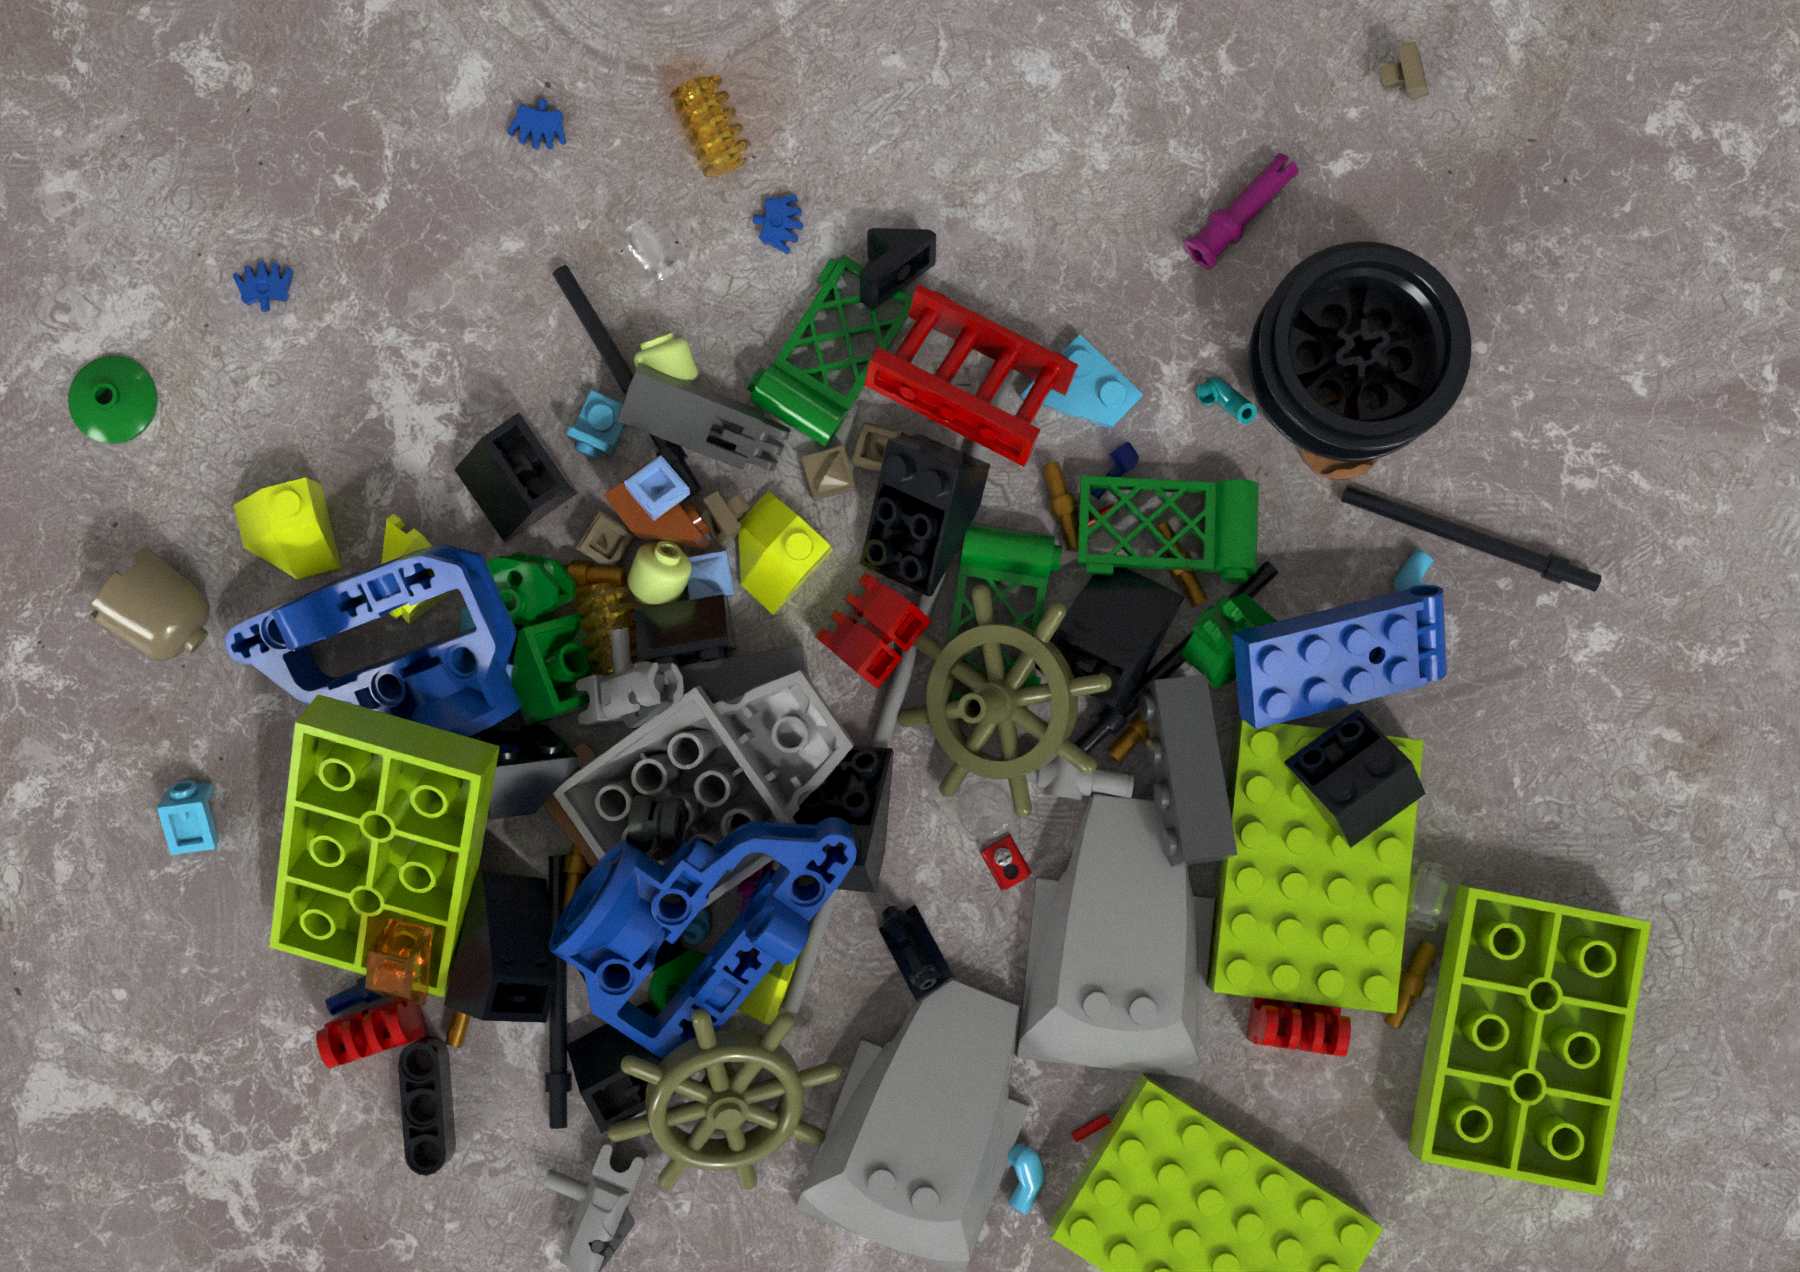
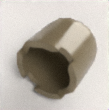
M142 548L130 557L136 564L124 576L115 571L103 585L91 604L97 611L92 612L89 618L152 660H169L180 655L185 649L193 653L201 646L209 632L203 629L208 621L210 610L207 596L150 548Z

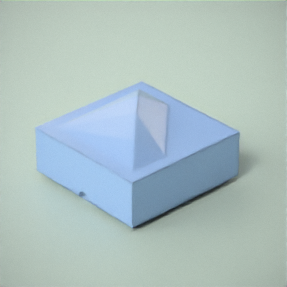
M661 455L624 481L625 488L653 521L690 495L689 487Z
M727 551L688 557L692 565V571L687 582L690 600L725 594L727 597L735 595Z

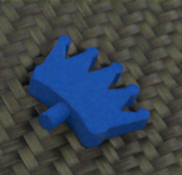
M539 99L537 110L523 104L520 105L517 109V115L507 131L510 136H515V131L520 128L519 142L522 145L527 143V139L532 134V148L535 150L540 148L539 145L544 136L546 139L545 145L548 149L553 148L556 134L560 137L559 142L562 145H565L567 142L563 126V114L559 110L546 111L547 100Z
M796 195L766 199L764 201L766 215H754L753 223L764 225L759 236L761 243L770 245L785 254L790 253V248L784 246L782 242H798V236L791 234L788 230L803 229L802 222L791 219L794 216H801L802 209L788 206L792 202L797 203L798 198Z
M260 261L258 263L257 276L253 273L254 269L251 266H246L245 282L242 281L241 275L237 273L233 275V278L241 293V300L249 306L260 302L261 311L268 312L270 311L269 300L282 302L288 300V291L294 272L287 268L285 269L286 274L282 277L280 265L273 263L269 275L267 265Z

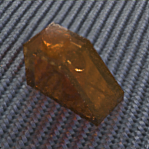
M388 918L368 950L365 988L380 996L424 1006L428 995L433 928Z

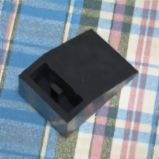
M921 434L888 439L860 564L923 595L932 596L980 507L990 464Z
M1114 567L1113 575L1093 574L1067 610L1065 617L1050 639L1067 660L1074 678L1105 673L1110 676L1112 685L1109 690L1082 696L1123 716L1185 596L1124 567ZM1036 663L1035 668H1036L1042 675H1044L1043 671L1041 670V668H1040V667L1038 666V664Z
M853 746L828 777L804 800L799 807V811L793 816L797 824L817 825L820 821L829 817H839L847 821L852 827L857 851L856 860L841 884L837 887L838 890L876 893L885 855L894 756L893 748ZM842 842L837 844L839 847L843 846ZM828 843L826 844V852L831 847ZM802 875L795 879L794 882L801 886H808L814 883L816 878L811 875Z
M477 870L444 1006L482 1021L547 1022L557 981L555 955L549 951L552 931L546 879Z

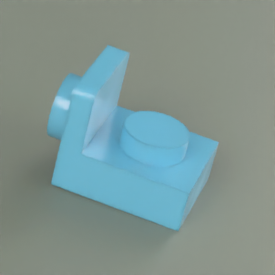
M590 390L574 428L569 426L566 435L576 442L573 449L596 460L600 453L612 458L627 426L617 421L623 403Z
M192 780L178 782L167 789L157 806L170 855L216 848L219 837L208 802L214 792L211 782L197 784Z

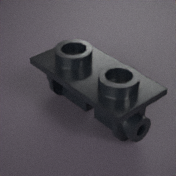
M913 905L906 911L899 910L897 906H890L882 912V927L879 928V931L916 1002L919 1003L955 979L916 905Z

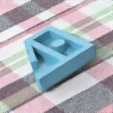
M1079 334L1061 353L1067 359L1078 364L1066 396L1051 389L1042 406L1058 410V413L1074 418L1081 417L1090 420L1093 424L1112 429L1143 397V394ZM1035 380L1020 395V398L1023 401L1026 398L1031 387L1033 386Z

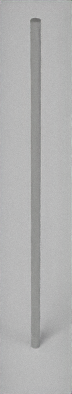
M1013 369L1010 370L991 402V405L999 409L1002 408L1014 373ZM972 441L968 455L984 461L988 448ZM947 569L932 596L928 597L920 593L916 607L929 619H931ZM913 645L908 652H905L903 649L901 650L900 656L902 659L896 665L869 747H888L920 652ZM838 889L833 892L810 920L809 938L798 956L781 1006L785 1010L794 1013L799 1012L839 893Z

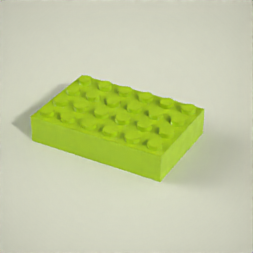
M317 694L295 722L269 947L444 998L448 990L477 870L479 869L500 746Z
M1243 719L1234 720L1227 796L1238 855L1219 861L1206 987L1214 993L1396 1014L1418 800L1350 848L1323 819L1284 764V761L1329 729L1281 723L1255 729ZM1386 736L1412 761L1420 779L1424 740Z
M1455 883L1408 1150L1423 1162L1604 1197L1652 922L1625 915Z
M1142 1072L1048 1225L1053 1240L1104 1272H1358L1384 1229L1365 1211Z

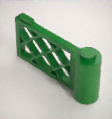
M842 255L839 262L832 258L829 260L817 279V282L823 285L774 363L767 370L762 367L758 368L747 387V390L752 392L750 402L824 447H828L845 421L848 412L864 389L869 361L873 356L871 354L855 358L850 336L874 331L878 347L888 351L909 318L913 296L900 290L891 297L904 305L896 318L878 322L875 309L873 311L869 309L872 323L847 328L843 307L861 303L860 295L840 299L837 283L845 271L860 279L859 271L863 269V266L845 255ZM833 291L835 300L826 302L831 292ZM837 309L842 330L817 335L814 324L817 314ZM810 327L812 337L803 338ZM889 328L888 332L882 339L880 330ZM844 338L849 360L824 365L819 343ZM814 344L819 366L801 370L788 362L795 348ZM867 364L859 376L857 366ZM851 367L855 383L846 397L830 388L827 372ZM821 374L823 383L812 376Z
M1081 475L1077 565H1086V574L1113 575L1114 567L1201 571L1221 575V581L1225 583H1245L1248 581V576L1257 573L1259 484L1244 479L1202 482ZM1090 488L1108 489L1119 502L1101 516L1089 503ZM1120 490L1131 491L1125 496ZM1140 491H1152L1164 503L1148 518L1130 501ZM1165 492L1176 493L1171 498H1169ZM1185 493L1204 494V510L1192 521L1175 504ZM1123 506L1140 523L1124 539L1107 522ZM1167 509L1185 525L1170 541L1152 524ZM1090 514L1096 522L1088 528ZM1201 520H1203V532L1196 526ZM1100 526L1118 544L1106 555L1087 554L1088 537ZM1144 529L1162 546L1152 557L1139 556L1128 544ZM1190 531L1203 544L1202 560L1185 559L1173 545ZM1123 549L1128 556L1116 554ZM1168 552L1173 558H1162L1161 556Z
M977 523L970 524L964 535L948 643L958 636L959 628L973 617L976 618L974 607L964 595L967 576L982 578L988 581L996 592V595L991 598L992 604L1001 599L1015 619L1011 624H1019L1026 627L1023 620L1033 614L1031 629H1036L1043 615L1050 571L1058 572L1060 567L1062 546L1054 545V535ZM993 580L1011 584L1000 591ZM1019 584L1037 587L1034 606L1021 616H1018L1004 595ZM964 602L971 613L960 620ZM981 646L972 652L964 662L968 661L972 668L984 676L972 659L973 656L983 650ZM1001 646L1002 656L1008 662L1004 666L1006 672L1012 668L1018 656L1011 660ZM1034 667L1023 683V687L1040 685L1041 677L1033 676ZM953 690V700H959L964 695L975 692L973 690L968 693Z

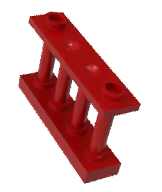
M919 284L915 289L908 316L916 320L895 354H891L879 347L869 361L864 386L1025 467L1041 429L1031 425L1032 421L1051 389L1066 396L1078 364L1067 359L1059 352L1051 351L949 300L942 293L931 291ZM932 329L956 340L935 374H930L911 364V361ZM971 349L995 360L975 395L950 384ZM1011 369L1035 380L1015 415H1011L991 405L992 400Z

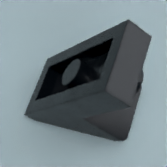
M869 229L867 231V256L870 261L859 271L860 302L873 311L933 267L936 262V234L928 229Z

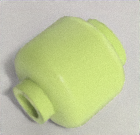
M673 332L639 343L641 350L634 356L636 368L639 362L664 374L690 383L697 379L699 375L687 340L675 338Z
M670 541L646 543L638 549L627 578L629 589L635 598L647 607L676 603L683 595L692 571V565L687 555L675 543Z

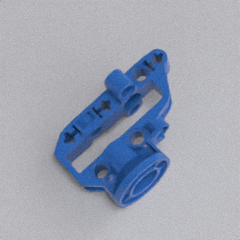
M445 544L420 549L363 572H355L337 579L312 592L278 604L243 621L228 630L225 636V647L233 660L244 665L252 664L298 701L309 704L317 694L466 737L479 733L504 720L522 707L521 701L506 672V666L517 631L487 563L480 553ZM432 568L434 574L428 575L426 569ZM454 589L460 590L476 627L440 638L419 648L334 678L321 672L308 646L317 641L326 640L345 630L380 618L408 603L411 606ZM260 633L262 640L257 637V634ZM469 650L472 651V653L475 656V659L471 656Z
M839 817L823 819L817 825L751 821L737 827L712 847L698 837L694 838L689 844L682 842L664 866L627 840H622L604 854L570 899L552 932L549 941V951L584 973L590 1009L594 1015L658 1057L665 1058L675 1048L696 1037L691 1021V1015L696 1009H706L710 1014L714 1031H718L776 961L784 966H788L798 957L809 938V921L841 884L856 860L857 851L852 827L847 821ZM842 842L843 846L839 847L837 844ZM828 843L831 847L826 852V844ZM754 852L767 854L781 864L776 871L769 869L753 889L750 898L745 899L744 911L658 1016L652 1017L627 1001L654 968L656 953L663 941L666 940L673 944L708 902L709 892L728 869L733 871L746 855ZM802 875H811L816 878V881L808 886H801L794 882L795 879ZM670 893H676L681 895L684 900L677 904H670L665 902L662 897ZM740 949L744 951V953L741 956ZM617 963L624 965L627 970L613 972L607 966Z

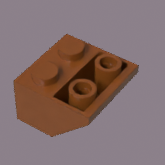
M648 462L604 494L628 529L642 541H670L680 547L705 550L711 545L704 536L711 529L691 504L683 507L679 502L653 521L628 492L624 481L648 465Z

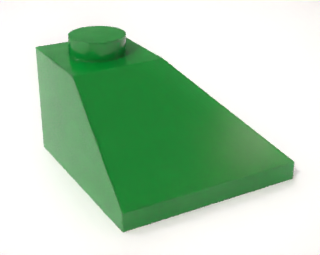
M594 609L525 627L518 631L511 683L521 701L522 707L520 712L526 727L559 718L589 706L590 698L588 692L578 691L576 689V682L579 679L592 675H609L614 673L613 659Z

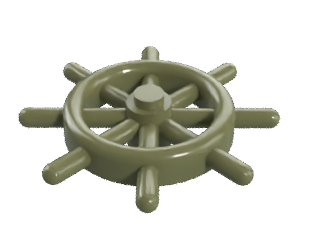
M977 585L972 590V598L978 627L958 635L946 647L924 631L913 644L914 647L935 663L927 684L926 706L900 711L897 721L902 727L930 723L938 743L954 761L939 786L943 796H953L968 772L990 779H1008L1014 811L1019 817H1027L1032 811V804L1026 774L1046 766L1057 755H1060L1084 774H1092L1096 770V760L1069 739L1077 719L1078 696L1107 691L1112 685V680L1105 673L1074 678L1067 660L1050 641L1066 615L1067 610L1063 603L1053 602L1048 607L1035 630L1011 623L996 624L990 591L985 585ZM1000 643L1022 650L1007 676ZM981 646L988 679L964 662L972 652ZM1037 663L1048 683L1023 687V683ZM955 679L960 680L975 693L966 694L961 699L953 701ZM1052 701L1049 724L1027 709V705ZM957 718H962L968 723H977L969 738L962 731ZM1016 723L1040 740L1032 750L1023 756ZM997 726L1004 758L995 757L982 751Z
M698 1008L691 1015L696 1037L675 1048L658 1065L633 1055L625 1056L621 1061V1069L624 1073L648 1082L645 1095L647 1114L612 1124L608 1129V1136L612 1141L619 1142L651 1133L657 1145L671 1157V1160L658 1176V1183L664 1189L672 1188L688 1166L711 1171L736 1169L741 1187L745 1190L755 1188L758 1180L753 1163L772 1154L789 1137L814 1146H819L824 1142L825 1133L821 1128L800 1121L804 1107L803 1089L836 1080L841 1075V1067L836 1062H828L798 1070L791 1054L780 1044L795 1023L794 1016L790 1012H781L764 1035L742 1030L715 1032L709 1012L706 1009ZM731 1062H743L737 1071L732 1069ZM762 1067L776 1076L775 1078L750 1085ZM705 1069L706 1075L702 1082L689 1077L697 1071ZM674 1092L694 1099V1101L667 1108ZM781 1096L774 1110L756 1103ZM700 1119L690 1134L676 1126ZM745 1120L759 1124L745 1133L742 1127V1123ZM716 1129L725 1132L726 1138L710 1139Z

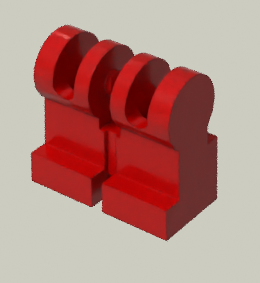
M865 572L857 581L866 589L865 594L862 597H856L849 592L844 600L853 607L852 611L859 618L863 617L868 622L863 626L852 616L847 615L845 617L837 610H834L830 617L838 623L837 629L834 632H828L821 627L814 637L878 689L902 659L898 653L888 646L891 641L905 652H908L932 620L911 601Z
M415 992L334 1019L324 1024L325 1028L317 1031L316 1041L324 1065L331 1069L424 1038L429 1035Z
M1251 997L1246 1039L1253 1044L1292 1050L1298 1049L1300 1051L1340 1057L1347 1055L1351 1036V1020L1348 1016H1341L1342 1008L1298 1002V1008L1294 1009L1295 1002Z

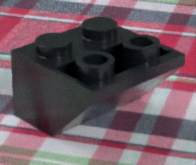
M519 412L482 437L454 469L505 543L578 494V491L534 427Z
M725 594L635 610L638 661L656 662L657 664L674 663L678 667L684 666L683 659L696 657L697 661L701 662L728 658L727 651L737 649L729 601Z
M1359 709L1352 712L1284 761L1286 768L1323 819L1350 848L1426 794L1412 761Z
M536 724L530 727L524 725L521 727V731L512 732L485 729L477 733V736H470V738L500 746L488 811V818L490 820L535 814L579 765V756L545 725Z
M647 1001L637 1006L653 1017ZM608 1023L566 1045L579 1092L601 1134L608 1131L612 1124L628 1120L646 1110L645 1095L648 1082L624 1073L621 1069V1061L625 1056L633 1055L658 1065L664 1058L658 1057Z

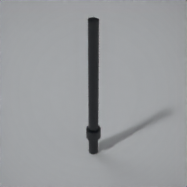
M567 265L559 267L552 275L626 396L633 378L632 371ZM649 434L659 450L656 456L659 457L661 455L689 487L690 495L687 498L700 492L702 487L685 461L688 456L683 447Z
M1349 485L1345 487L1342 494L1341 502L1540 572L1541 578L1558 584L1565 581L1593 592L1600 585L1601 575L1571 565L1568 558L1554 553L1546 556Z
M1265 561L1257 569V573L1251 575L1248 581L1242 583L1228 598L1232 599L1243 593L1253 598L1279 574L1271 563ZM1193 631L1142 678L1123 716L1105 707L1096 715L1099 720L1078 738L1074 744L1089 754L1110 733L1115 735L1128 723L1126 718L1139 706V697L1143 694L1142 689L1154 680L1168 679L1185 663L1181 653Z
M549 856V918L552 932L554 930L552 924L559 920L564 911L561 908L567 873L563 872L565 856ZM555 955L557 981L549 1010V1072H545V1092L549 1093V1128L562 1129L567 1128V1092L572 1091V1072L567 1071V962Z

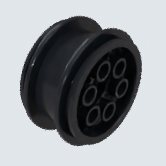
M1367 241L1343 243L1321 250L1295 266L1265 303L1257 317L1249 343L1248 369L1250 382L1256 400L1266 418L1278 432L1294 445L1316 456L1344 462L1373 460L1397 452L1409 445L1420 435L1435 426L1452 408L1467 379L1471 361V333L1466 312L1455 290L1446 278L1423 258L1410 251L1386 243ZM1349 289L1364 291L1360 311L1355 310L1354 313L1351 312ZM1329 312L1336 315L1340 322V329L1325 327L1321 320V313ZM1297 315L1309 324L1313 335L1293 327ZM1374 315L1378 317L1384 325V330L1371 331L1368 328L1366 316ZM1409 322L1416 336L1396 342L1395 340L1398 336L1395 331ZM1335 347V348L1338 349V350H1337V351L1335 352V354L1332 356V354H1333V348ZM1353 347L1356 349L1368 347L1370 350L1364 357L1359 355L1343 359ZM1305 348L1313 352L1316 358L1315 366L1301 364L1297 359V349ZM1388 354L1397 355L1401 358L1404 364L1403 372L1393 371L1390 362L1386 359ZM1365 370H1370L1369 373L1365 376ZM1343 372L1349 373V374H1350V378H1349V377H1346V376H1344V375H1342L1341 373H1343ZM1313 376L1315 382L1305 388L1299 378ZM1389 384H1400L1416 393L1408 403ZM1326 387L1335 392L1337 395L1335 405H1323L1317 398V388ZM1369 390L1376 393L1380 400L1379 409H1370L1365 406L1361 398L1362 391ZM1346 401H1350V409L1355 415V419L1343 416Z

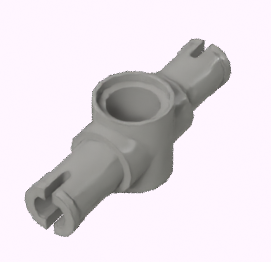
M1057 755L1054 760L1041 769L1026 774L1027 782L1037 783V788L1043 789V794L1083 800V796L1090 797L1091 793L1131 798L1135 773L1098 766L1092 774H1084L1060 755Z

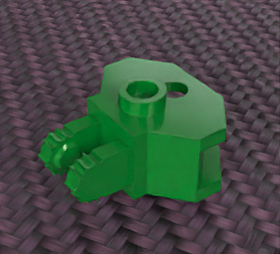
M515 552L508 557L498 556L487 562V566L517 634L519 625L525 628L551 621L553 611L575 599L577 581L557 559ZM516 636V639H515L513 648L515 647V644L517 643V637H518V636Z
M1246 593L1232 599L1223 595L1216 601V606H1210L1205 609L1198 617L1196 625L1192 628L1193 634L1181 653L1185 663L1190 667L1194 666L1202 675H1207L1208 683L1214 689L1236 679L1233 632L1277 622L1276 619Z

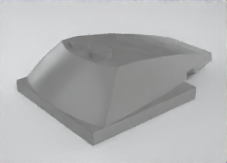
M799 670L758 686L742 696L727 702L722 700L714 704L699 685L683 695L680 702L672 704L667 710L651 718L564 781L553 795L599 860L616 843L627 840L664 866L681 843L679 845L665 844L660 838H651L648 842L631 840L629 836V812L633 798L636 795L652 796L655 801H664L668 797L684 799L686 803V827L682 842L689 844L694 838L698 837L712 847L737 827L751 821L797 824L793 816L799 811L800 805L828 777L854 746V742L804 671ZM762 852L746 855L733 871L728 869L709 892V900L703 908L771 862L773 858ZM670 893L662 897L665 902L670 904H677L684 900L681 895L676 893Z
M1091 794L1075 836L1072 848L1073 853L1067 870L1062 871L1059 880L1036 877L1016 1053L1017 1058L1197 1079L1215 898L1193 895L1192 886H1190L1188 865L1171 867L1170 856L1164 854L1161 844V831L1165 828L1162 810L1159 811L1156 808L1154 801Z
M953 979L919 1003L915 1002L892 1040H888L884 1046L862 1037L824 1132L825 1140L819 1145L795 1209L949 1272H965L1007 1166L1008 1153L1015 1145L1029 1109L1028 1103L1010 1097V1088H1008L1010 1068L1015 1051L1020 1005Z

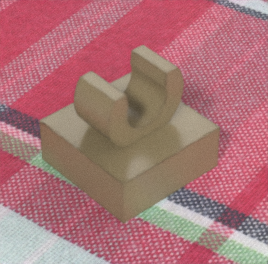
M1416 42L1399 46L1398 51L1401 63H1393L1379 68L1385 91H1393L1406 86L1411 100L1428 96L1429 92L1423 63Z
M715 491L702 499L696 510L711 529L708 534L718 549L734 540L742 528L738 521L746 515L745 512L750 510L751 507L741 493L725 503L718 491Z

